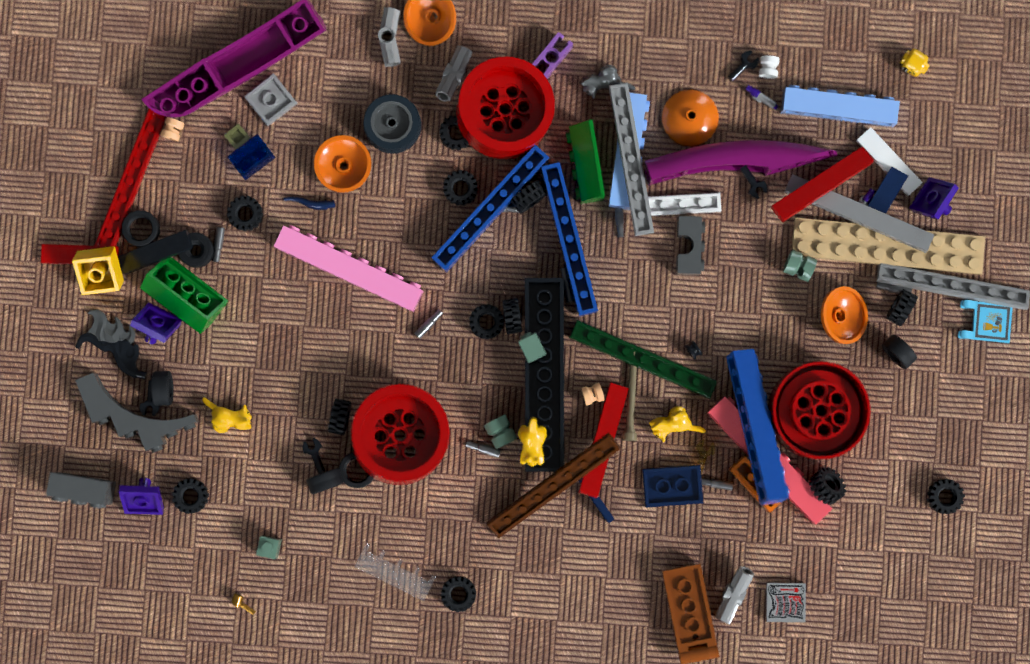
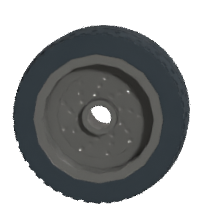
M389 94L378 97L368 106L364 115L363 126L369 142L376 149L389 154H397L408 150L416 143L421 132V118L417 108L410 100L400 95ZM395 121L396 124L394 126H390L389 122Z

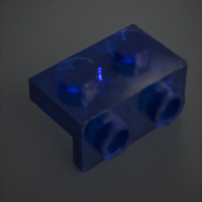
M258 134L250 138L228 156V159L245 181L276 158Z

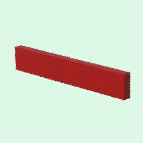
M862 146L773 204L771 209L783 223L873 164L874 159Z
M609 383L592 444L608 432L615 439L629 388ZM609 458L582 477L578 493L598 498Z

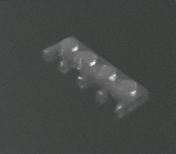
M365 544L355 568L418 599L425 600L436 576L432 575L429 581L417 576L420 568L417 567L413 574L400 567L403 562L402 559H399L397 565L383 559L385 551L382 550L380 555L377 556L368 552L370 544Z

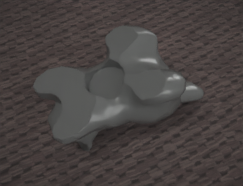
M608 64L600 68L598 75L592 74L580 81L581 85L584 86L583 92L593 99L599 89L609 88V85L624 83L621 81L617 69L613 65ZM628 83L629 89L635 90V86Z

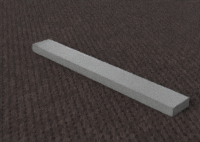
M628 82L609 85L634 235L653 234L654 228Z
M792 174L784 193H792L807 183L808 180ZM834 191L828 192L812 203V205L924 253H927L934 234Z
M883 263L878 265L876 282L1022 310L1029 308L1030 290Z

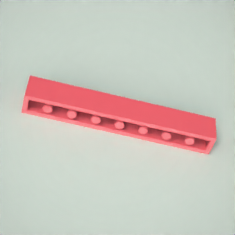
M724 396L706 413L749 457L739 411L736 408L737 403L731 397L726 398ZM782 453L780 454V461L785 470L784 478L786 485L789 487L788 499L812 524L816 525L832 510V507L828 503L824 504L823 500L819 501L818 496L813 495L815 492L811 491L810 488L812 486L803 478L804 473L798 467L793 468L789 464L791 460Z

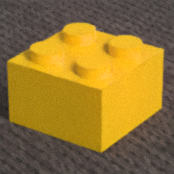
M115 246L77 251L72 260L82 295L120 290L124 279Z

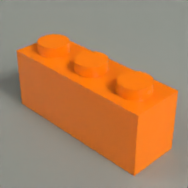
M742 456L729 470L759 502L750 461L746 456ZM781 503L761 506L771 513Z

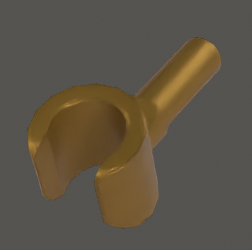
M235 593L232 598V604L254 615L256 611L242 603L244 597Z

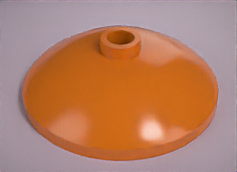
M407 0L403 16L404 24L409 35L415 41L426 46H434L445 42L451 36L456 25V11L451 0Z
M683 90L674 94L666 102L662 111L664 131L671 140L683 146L691 147L705 143L713 136L718 126L719 115L715 103L709 96L697 90ZM694 113L695 118H689L688 114Z
M339 135L331 137L321 144L315 154L314 170L317 178L326 188L335 192L346 193L358 189L366 182L371 172L372 163L368 149L361 141L351 136ZM342 163L347 164L346 169H341L340 166Z
M846 286L834 288L824 298L821 306V321L827 335L839 344H851L858 341L864 334L868 323L867 306L862 296L853 288Z

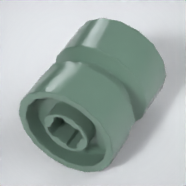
M792 249L784 265L783 272L791 276L796 274L798 279L809 282L815 270L817 259L810 256L803 257L802 253Z
M505 414L484 425L488 435L493 436L491 441L495 449L518 438L514 430L509 428L510 422Z

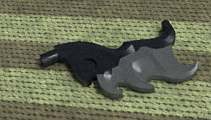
M94 309L87 312L93 315L94 323L87 333L82 334L78 338L75 347L80 349L84 342H90L104 352L111 351L121 371L135 379L145 380L147 372L140 371L136 364L139 356V345H132L136 337L135 329L129 325V332H126L121 320L117 317H114L116 323L111 324L107 320L106 315L100 310Z

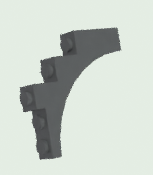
M91 373L75 380L92 423L103 425L110 422L109 418H111L118 436L125 437V439L136 436L138 431L145 451L155 453L162 450V446L167 444L165 436L167 439L178 435L177 431L181 429L185 431L191 430L196 427V423L200 422L198 416L194 414L172 420H155L137 415L123 407L110 395L98 374Z

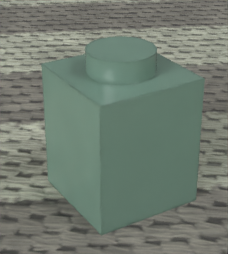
M529 332L520 337L521 340L518 343L528 364L546 355L536 333L532 335Z
M265 535L260 536L256 555L277 559L282 539Z

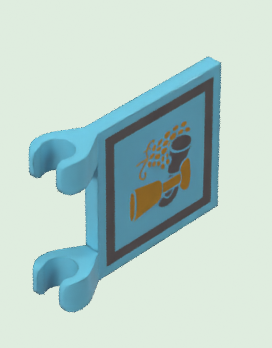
M972 300L960 302V308L974 309L972 331H958L959 339L1010 343L1012 307Z

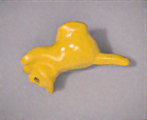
M202 398L203 403L212 409L211 423L213 424L212 428L216 432L225 433L230 427H235L239 430L251 429L250 420L252 416L247 410L246 405H243L242 409L238 411H233L224 407H218L207 398Z
M675 406L670 409L668 417H658L649 422L650 426H652L653 435L661 439L662 442H665V437L670 432L689 430L706 433V430L701 426L692 425L686 409L681 406Z
M531 418L529 426H521L518 432L523 444L520 463L526 464L527 462L529 466H535L537 463L542 465L544 463L542 444L546 439L547 430L544 426L538 427L536 419Z

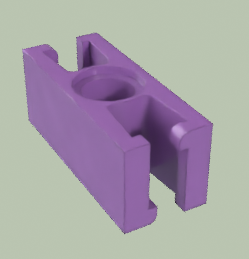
M560 32L555 35L532 63L535 67H538L540 64H544L547 67L544 73L546 78L552 74L573 48V43L570 40L561 52L554 48L558 41L561 42L564 38ZM548 54H553L556 60L549 62L545 57Z

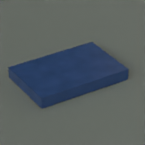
M700 465L643 469L645 507L703 503Z

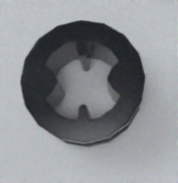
M694 341L691 342V345L685 346L694 360L697 359V355H702L701 350Z

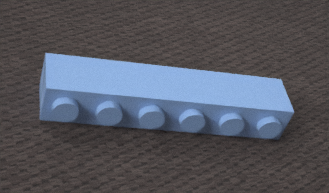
M789 85V87L783 90L781 113L894 127L898 122L900 101H895L893 97L879 99L871 94H866L863 97L857 96V93L854 92L839 94L836 90H826V92H823L814 87H809L806 90L800 89V86Z
M630 93L639 149L643 150L645 138H642V131H646L647 119H644L645 112H649L650 101H646L647 95ZM617 139L609 207L630 210Z

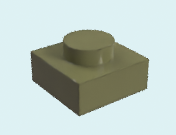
M239 123L224 135L236 151L251 140Z

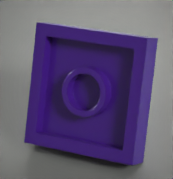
M929 177L909 209L914 213L939 220L942 214L948 215L951 212L952 207L949 203L959 187L954 183Z
M148 303L132 319L130 326L145 333L144 340L146 342L149 341V344H155L157 340L165 343L180 327L182 320Z
M140 478L138 486L120 485L119 495L124 514L163 515L164 506L160 489L157 486H150V479L145 478L143 483L144 478Z

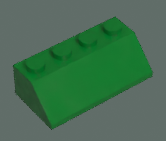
M592 119L569 126V132H566L567 144L571 143L572 151H569L570 162H574L575 167L572 170L573 181H577L578 188H575L576 200L580 199L581 204L603 201L605 197Z
M172 257L161 261L146 274L140 289L199 334L203 333L213 323L229 301Z

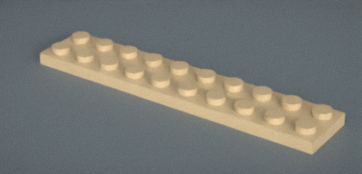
M795 217L792 249L802 253L803 257L810 256L816 259L875 265L883 263L914 269L982 275L985 237L927 231L934 234L927 253H924L856 223Z

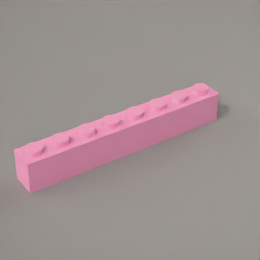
M283 225L274 244L276 249L409 311H415L423 294V290L420 289L421 285L412 281L408 284L403 281L404 278L400 275L393 273L391 276L385 273L386 269L378 265L374 268L368 265L369 261L358 257V260L352 258V253L344 249L337 251L333 249L334 245L324 241L322 244L316 241L317 237L307 233L305 236L299 233L300 229L289 225V227Z

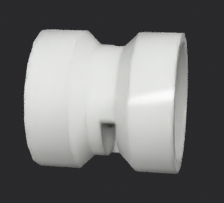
M768 55L761 56L760 63L763 68L759 70V77L777 78L778 71L776 68L779 65L780 58Z

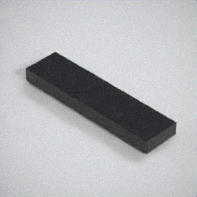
M183 230L122 254L118 258L123 274L127 275L191 250L193 246L188 230Z

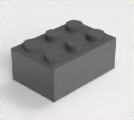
M50 472L46 496H51L53 501L63 502L71 500V504L87 505V503H90V507L106 508V505H112L116 482L62 472Z

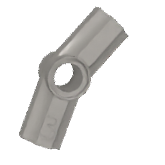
M384 7L381 27L378 32L385 67L401 64L396 42L400 10L391 7ZM389 33L392 35V38L389 41H384L382 39L384 34Z
M457 45L450 64H447L435 93L439 100L444 102L450 101L457 86L461 85L466 73L465 69L472 56V51L468 48Z
M746 566L738 567L732 581L724 589L722 601L715 613V618L730 625L754 577V572Z

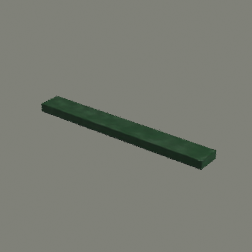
M578 320L569 339L708 399L711 398L717 381Z

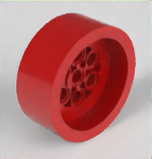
M515 57L492 58L476 66L464 80L456 105L457 124L462 136L479 153L496 159L517 158L527 154L534 145L537 146L544 138L554 117L555 98L552 87L545 75L531 63ZM513 90L516 93V96L510 97L507 95L506 91ZM494 92L497 98L490 99L488 93ZM525 105L528 111L521 112L518 106ZM506 107L509 113L502 114L499 108ZM487 109L490 115L487 117L483 116L480 111ZM518 122L521 128L514 129L511 123ZM499 124L502 130L497 132L493 130L492 125Z
M812 362L790 370L776 383L768 402V410H770L772 415L771 422L776 432V439L793 454L808 459H830L847 453L861 441L870 421V401L864 385L850 370L831 362ZM815 386H819L822 389V394L819 397L813 392ZM834 393L840 397L838 404H834L831 400ZM801 397L807 401L805 408H801L798 405V400ZM818 405L823 406L825 409L822 416L816 413ZM836 413H840L843 418L839 424L834 421ZM802 417H807L809 420V425L806 428L800 424ZM821 424L827 428L825 435H821L818 431Z
M406 384L386 386L370 394L359 406L354 416L351 431L352 449L360 466L376 480L391 485L412 484L430 475L443 459L450 438L448 418L440 403L425 390ZM391 415L394 417L395 422L388 425L385 423L384 417ZM405 415H412L414 422L407 424L404 422L403 417ZM398 431L403 432L405 439L398 441L395 439L394 434ZM382 432L385 434L386 439L379 442L375 439V434ZM414 432H423L424 439H415ZM392 448L395 450L396 456L388 458L385 451ZM413 448L415 450V455L413 457H407L405 455V449Z

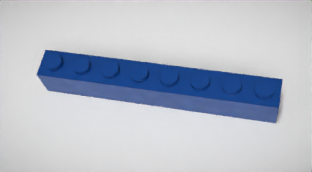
M534 145L431 257L432 260L447 273L511 203L513 197L527 186L539 173L542 166L549 162V156Z
M560 162L542 166L541 174L578 317L597 313L598 308Z
M754 349L732 351L726 356L759 503L760 505L781 503L789 498V487L786 485L784 478L785 470L780 461V449L776 444V432L772 427V415L770 410H768L767 394L764 391L763 377L758 367V356L755 354Z

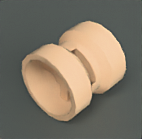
M167 117L165 129H162L160 135L178 142L180 130L184 128L185 124Z
M599 382L593 384L592 387L585 386L581 388L586 406L591 405L595 401H605Z

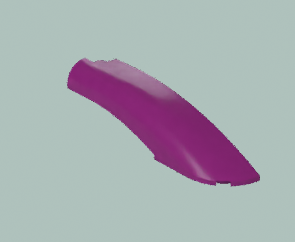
M300 0L259 28L209 57L200 60L142 98V101L149 109L159 115L166 117L189 115L255 77L327 31L325 23L314 9L310 0Z
M740 140L696 146L648 159L644 163L648 184L653 185L701 172L741 171L740 168L744 165L748 167L750 172L764 173V176L835 157L838 154L835 150L795 142Z

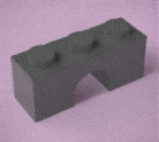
M679 216L677 218V237L687 238L691 242L692 249L688 254H678L676 256V275L699 276L701 271H704V260H701V252L705 250V241L701 240L702 233H705V222H702V217Z

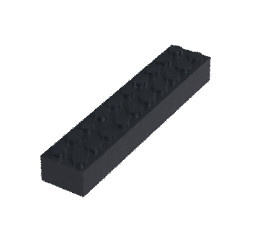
M525 278V334L531 332L533 335L536 333L546 353L545 356L529 364L525 358V426H529L531 418H535L537 426H544L547 430L546 439L542 444L544 463L542 465L537 463L535 466H529L526 462L525 472H555L564 466V278Z

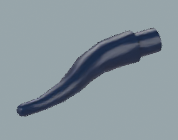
M285 197L283 199L284 201L301 203L314 210H328V208L336 207L335 200L312 201L301 197Z

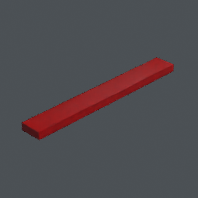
M148 109L93 249L116 247L122 233V223L131 210L164 127L166 116L159 115Z

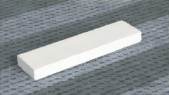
M871 127L856 140L886 174L891 167H894L908 175L901 188L907 196L923 183Z
M720 192L648 196L651 216L721 212Z

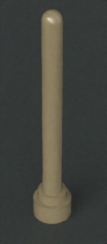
M629 365L626 429L622 432L623 441H637V433H635L636 429H634L637 367Z

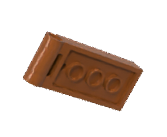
M696 563L661 570L680 664H690L719 658L701 564Z

